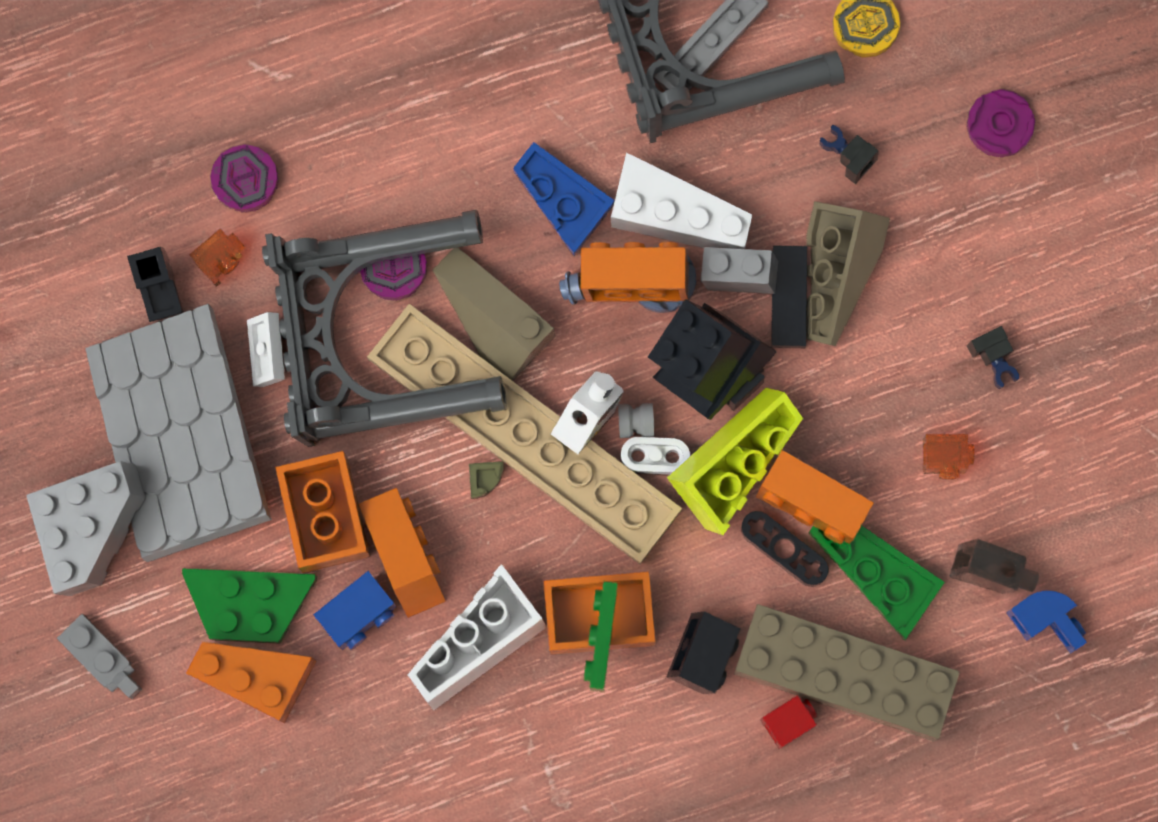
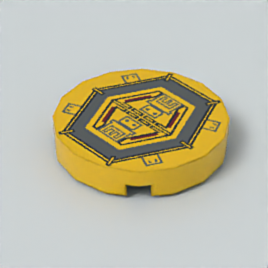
M842 0L836 8L832 21L833 34L838 44L844 50L847 49L859 57H875L887 51L895 41L900 27L899 13L891 0Z

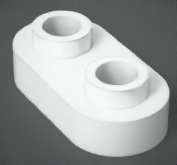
M633 437L627 440L621 449L622 463L635 473L670 475L690 457L687 445L675 438ZM635 451H642L645 458L640 462H636L632 459L631 455ZM670 452H675L678 454L679 460L676 463H669L666 460V455Z

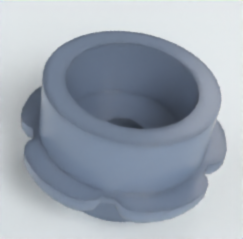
M569 271L566 272L565 279L559 282L560 291L563 299H569L570 303L574 305L577 301L585 299L581 291V273L571 274Z

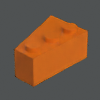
M781 450L756 495V498L792 515L799 522L824 531L823 534L827 538L839 544H842L843 541L851 543L874 504L869 499Z
M396 487L359 503L358 505L393 590L407 617H412L446 602L435 575L441 573L433 554L426 556L423 546L428 545L421 525L414 527L411 518L415 517L416 513L409 497L402 499Z
M202 642L186 674L285 723L317 661L307 656Z

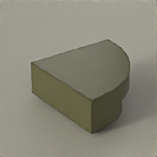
M503 461L469 464L471 499L484 497L496 488L503 475Z

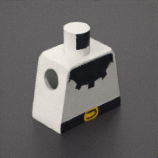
M597 371L594 372L571 398L551 435L579 455L611 419L624 393L623 389L615 383L610 375ZM584 413L587 417V424H580L576 420L578 417L581 418Z

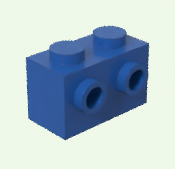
M367 571L313 615L343 651L346 647L352 650L360 645L367 638L364 633L374 625L380 628L394 617L392 611L397 606L371 573Z

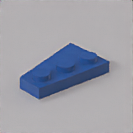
M534 142L513 167V171L573 256H575L614 206L615 200Z

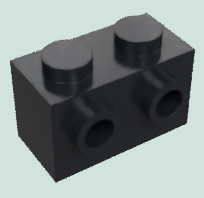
M705 611L691 613L666 677L701 694H715L725 682L727 675L725 668L729 658L737 651L739 645L737 637L740 628Z

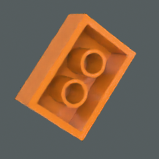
M595 242L590 244V248H581V291L586 302H679L685 299L688 300L689 261L686 248L679 247V243L662 242L659 243V247H645L644 243L628 242L624 244V248H610L609 243Z
M344 451L275 467L298 569L302 573L370 557L348 457Z

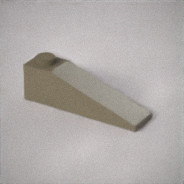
M814 201L806 234V246L811 247V265H807V277L811 278V295L807 298L808 340L836 346L883 251L890 218L862 210Z
M453 248L433 269L437 280L457 313L479 356L510 380L514 381L555 338L554 328L459 248Z

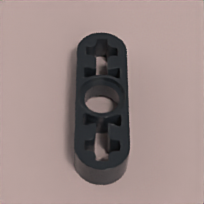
M754 511L745 516L741 525V533L747 542L803 585L815 587L823 583L828 574V565L822 556L764 512ZM762 520L764 522L763 530L771 535L773 529L779 532V534L772 538L768 548L762 544L767 540L765 536L761 533H757L755 536L749 533L751 526L748 523L750 521L756 523ZM779 540H789L794 545V554L790 558L783 559L776 555L774 546ZM801 550L807 554L802 558L804 562L808 565H812L814 562L820 565L818 572L821 576L819 578L814 575L810 579L806 578V568L798 563L796 569L790 566V564L796 561Z

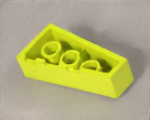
M765 388L672 472L667 479L705 529L724 535L730 526L728 522L734 513L742 509L748 500L746 496L756 481L760 482L767 472L765 468L775 454L779 455L803 420V417L785 392Z

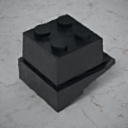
M685 299L648 355V358L661 367L652 378L707 419L711 420L746 381L751 382L777 351L719 310L706 303L700 306Z

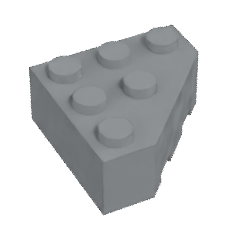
M119 461L26 495L54 594L72 596L102 585L108 573L106 570L114 554L118 553L129 531L128 526L136 510L140 509L145 499L136 465Z

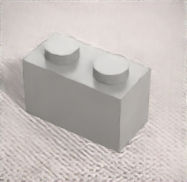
M704 247L701 282L709 291L775 294L778 260L772 250Z

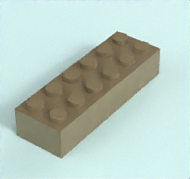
M757 604L734 675L934 742L940 737L960 671Z

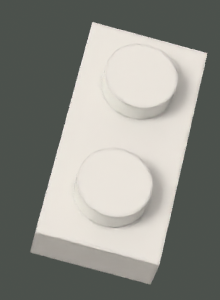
M266 312L248 319L247 327L253 386L266 387L285 380L279 313Z

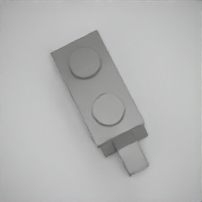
M81 614L57 637L65 648L112 693L119 688L128 698L133 699L142 690L130 677L135 671L131 666L132 663L85 615Z

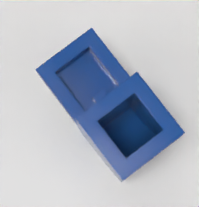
M1056 591L1036 592L1006 612L1026 641L1050 626L1070 654L1087 643L1083 637L1086 632L1076 618L1072 617L1070 619L1066 614L1077 605L1072 599Z

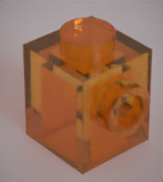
M926 434L923 438V474H939V479L954 480L959 479L960 474H965L969 469V465L974 464V444H968V434Z

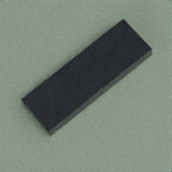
M773 245L772 252L778 260L776 290L775 294H772L771 348L805 349L807 246Z

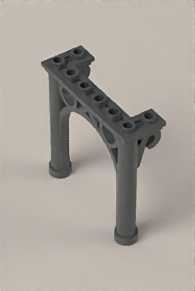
M598 0L602 14L608 13L611 23L607 24L611 43L618 42L621 53L616 54L622 74L628 73L630 83L626 84V89L631 104L635 103L638 113L636 114L639 131L641 134L647 133L650 144L657 142L656 137L662 136V132L823 85L829 84L832 87L845 83L843 66L836 50L731 80H714L700 76L683 66L668 49L661 34L658 21L660 0H649L643 6H634L628 0ZM626 14L635 18L644 17L643 27L638 33L632 35ZM638 51L649 52L656 60L648 68L646 75ZM660 71H669L679 77L678 86L660 92L655 86L654 76ZM686 83L704 91L690 95L689 89L686 88Z
M477 210L462 212V216L319 242L314 238H299L286 242L280 236L276 237L272 233L265 234L267 245L262 247V254L265 265L269 266L279 276L280 286H276L275 293L278 305L283 307L284 319H280V331L283 339H287L288 352H284V363L287 372H291L292 385L288 386L290 402H287L288 413H284L285 429L288 434L291 433V437L307 447L315 446L314 442L326 437L489 409L492 412L507 410L506 391L501 376L392 395L367 390L352 379L344 368L338 356L334 340V316L337 303L343 290L357 273L367 266L381 261L483 243L482 225ZM349 264L335 281L326 271L322 270L323 268ZM322 278L330 290L324 301L317 305H312L307 300L306 286L312 279ZM303 308L313 314L323 313L322 317L316 316V324L309 333H306ZM322 336L324 344L318 341ZM308 349L318 351L322 360L325 362L329 360L331 366L321 365L311 373ZM328 373L335 374L343 381L340 391L335 399L324 401L319 394V381ZM351 390L359 396L372 401L341 407L346 403Z

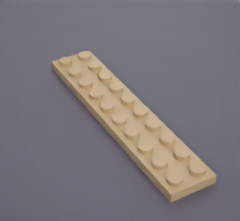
M408 304L367 356L369 361L410 392L501 376L506 391L507 410L492 412L489 409L445 418L638 564L644 561L682 511L679 505L592 440L578 455L553 437L551 433L560 416L410 304Z

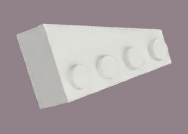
M626 153L611 215L612 228L701 248L745 249L752 214Z
M502 564L493 573L494 576L484 588L481 587L475 594L473 601L462 614L453 620L450 628L440 640H437L408 674L433 711L546 628L541 616Z

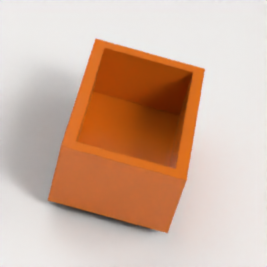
M649 572L544 580L550 655L595 650L594 646H588L591 625H598L600 611H593L596 589L603 590L604 581L618 583L610 650L655 646Z

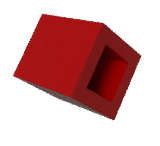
M797 695L762 717L761 722L780 750L816 727L817 724L813 719L818 717L808 699L801 701Z

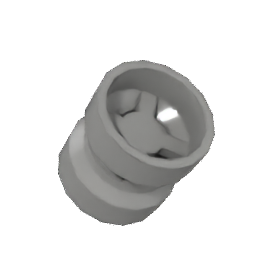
M642 403L636 409H632L629 404H618L620 438H630L633 432H637V434H641L643 437H654L653 403Z

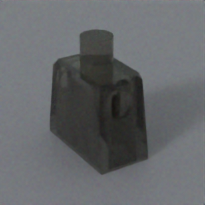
M975 539L958 545L949 577L1005 594L1015 592L1018 588L1033 592L1038 583L1039 573L1025 568L1027 561L1025 556L983 540Z

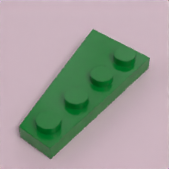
M862 525L850 544L845 541L842 544L836 543L823 534L824 531L813 526L809 534L905 641L945 582Z

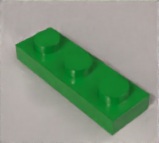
M604 581L603 590H595L593 611H600L598 625H591L588 646H594L595 650L593 661L586 660L584 681L590 682V691L604 692L618 583Z

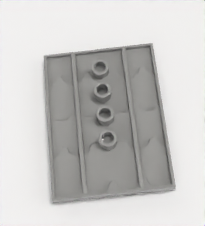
M209 304L164 319L162 322L159 321L139 328L131 333L128 332L103 341L101 344L98 343L85 348L96 397L100 402L115 462L123 461L136 465L144 491L145 499L131 520L136 545L140 550L142 559L150 562L272 520L214 310Z

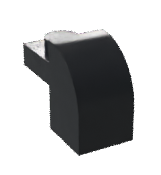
M157 247L127 256L136 289L141 291L149 322L183 313L184 311L174 281L175 276L165 249Z

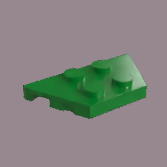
M182 568V575L208 638L214 641L280 644L293 618L300 611L305 597L317 581L315 574Z

